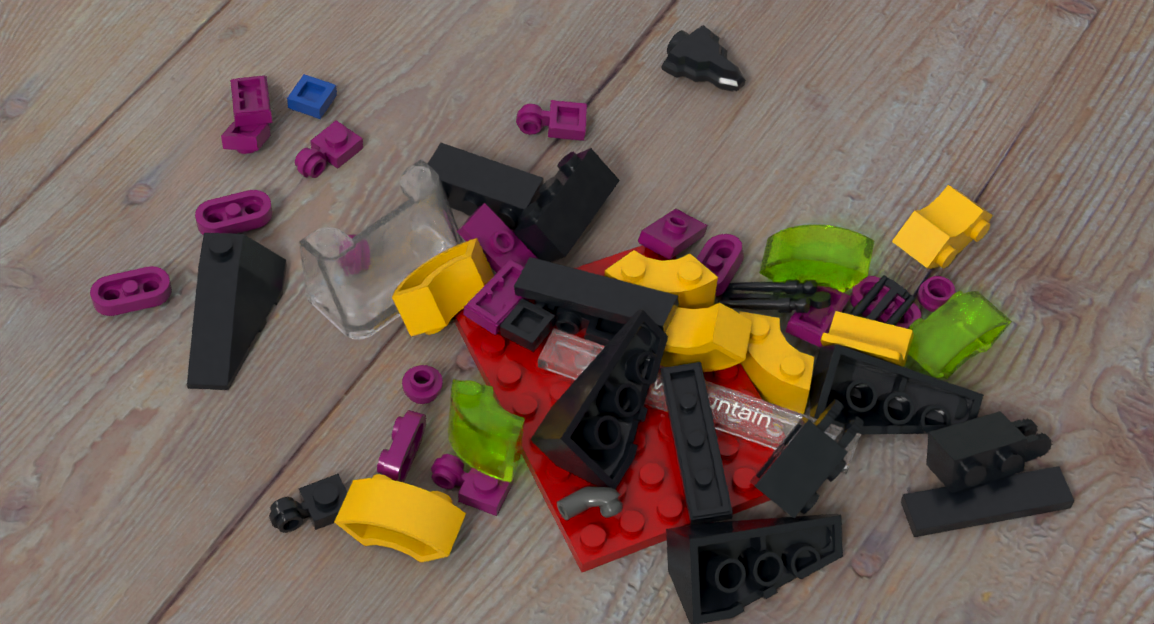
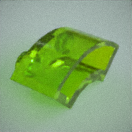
M830 225L790 227L773 234L767 239L759 273L774 282L799 280L800 283H804L805 280H816L818 286L831 287L845 293L868 277L875 241L858 232Z
M958 291L949 298L947 303L934 311L925 320L918 318L908 327L914 333L908 354L933 377L949 379L970 358L981 352L988 351L1012 321L980 292L971 291L963 293Z
M453 379L447 431L451 446L458 456L474 469L493 478L512 483L521 457L525 418L511 414L500 407L493 397L492 386L481 385L471 380L461 381Z

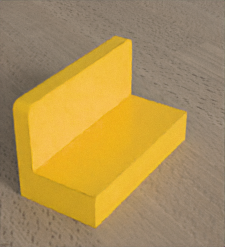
M835 311L829 333H822L820 341L823 346L838 344L905 367L914 333L910 329Z

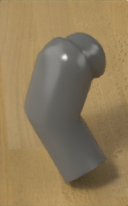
M587 486L557 501V508L565 520H569L589 508L598 506L602 516L607 518L620 513L623 509V504L618 498L620 493L614 488Z

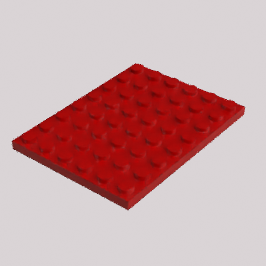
M642 245L574 269L604 276L606 269L633 250L647 258L660 261L676 260L677 258L674 256L672 259H667ZM464 308L452 317L581 572L666 541V529L690 525L662 385L658 389H655V383L649 386L644 407L648 408L645 422H639L634 444L638 445L636 455L616 488L620 493L618 498L623 504L622 511L606 518L602 516L598 506L589 508L569 520H565L557 508V501L581 488L598 486L556 466L530 439L551 407L604 348L584 342L586 328H583L575 335H567L560 332L555 325L535 352H532L501 336L500 331L494 335L463 315ZM740 363L722 370L703 372L710 406L714 404L716 398L718 399L714 409L711 407L733 514L771 500L750 481L785 439V436ZM660 368L657 375V387L662 383ZM721 400L730 403V408H729L728 413H725L726 410H727V408H728V404H727V403H722V405H721L719 411L717 410V408H718V406H719ZM735 403H738L737 406L740 407H736L734 411V414L736 415L735 417L732 415V410L734 408L733 404L735 405ZM742 408H747L751 411L748 421L738 417L740 412L749 413L747 410L741 411ZM755 412H757L756 418L753 423L752 419L755 415ZM740 414L743 418L748 417V415ZM761 414L770 417V423L768 425V428L766 427L768 422L767 417H762L760 424H757Z

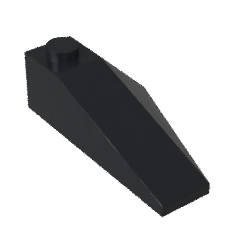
M204 232L198 266L187 377L188 389L229 390L249 355L248 349L257 333L262 332L267 323V315L273 305L278 304L283 295L287 267L286 259L244 234Z
M643 309L637 310L551 407L530 440L556 466L598 487H612L616 490L636 455L638 445L634 444L639 422H645L648 408L644 407L650 384L655 383L668 339L666 333Z
M838 344L820 347L813 370L809 391L810 421L814 423L829 404L837 399L844 407L838 418L828 427L829 429L841 432L850 419L858 416L864 421V424L856 435L928 434V432L977 418L984 395Z
M837 513L796 516L795 518L780 517L710 522L666 529L668 572L690 624H702L733 618L744 612L743 607L761 597L767 599L778 593L776 589L796 578L803 579L843 557L842 517Z

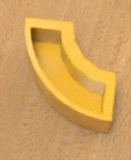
M947 185L932 203L921 210H914L892 242L926 268L932 269L940 266L944 269L951 264L956 255L972 240L978 242L986 235L990 228L989 221L993 215L959 190Z
M475 238L436 255L416 268L396 288L392 299L411 337L422 333L431 335L446 327L452 317L464 308L494 277V274L478 239Z
M633 250L606 269L604 274L605 277L678 295V307L701 309L714 305L718 277L691 254L676 260L660 261L647 258Z
M720 302L709 308L701 309L677 307L665 332L668 339L660 368L701 362L703 372H711L739 364L746 359L752 320Z
M740 311L739 314L752 320L746 359L740 362L743 369L764 401L782 411L804 417L811 385L814 356L799 352L786 341L780 331L779 318Z
M376 474L372 478L353 480L334 523L364 546L378 545L393 548L408 554L422 563L450 555L466 513L452 504V499L443 492H429L407 483L394 481L385 475Z

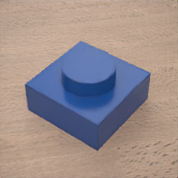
M303 74L287 97L288 108L321 119L337 96L336 85Z

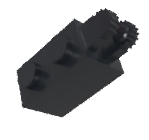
M837 399L829 404L814 424L807 418L802 417L750 481L758 490L793 518L799 512L803 515L806 514L819 499L820 495L816 491L824 481L828 479L831 482L842 472L847 463L843 460L848 453L845 448L864 424L863 420L855 416L845 424L843 430L834 440L824 433L831 423L838 418L844 407Z
M999 411L928 432L926 465L951 493L1023 472L1025 462L1037 459V457L1041 458L1043 455L1045 456L1046 453H1049L1048 451L1053 444L1046 434L1042 432L1041 434L1036 433L1038 426L1031 419L1027 418L1022 421L1011 422Z

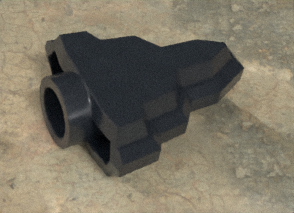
M704 25L691 34L680 30L672 37L667 46L668 56L661 68L676 78L684 76L694 82L708 81L722 90L731 92L741 89L746 81L738 66L727 59V50L719 44L720 37Z

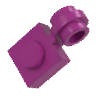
M551 100L549 111L542 110L536 104H526L517 112L516 123L525 134H537L544 126H548V137L584 141L587 104Z
M336 120L310 140L311 149L304 148L297 154L295 166L298 172L306 178L308 176L312 178L320 176L326 167V162L338 169L363 149V138Z
M444 454L441 458H437L431 467L433 473L431 479L436 485L444 489H453L455 485L460 486L458 502L495 516L498 515L514 483L513 474L476 460L470 472L466 473L463 470L464 463L456 456Z

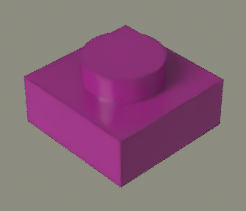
M234 121L221 135L223 149L237 150V152L242 154L256 152L271 136L269 123L235 127Z

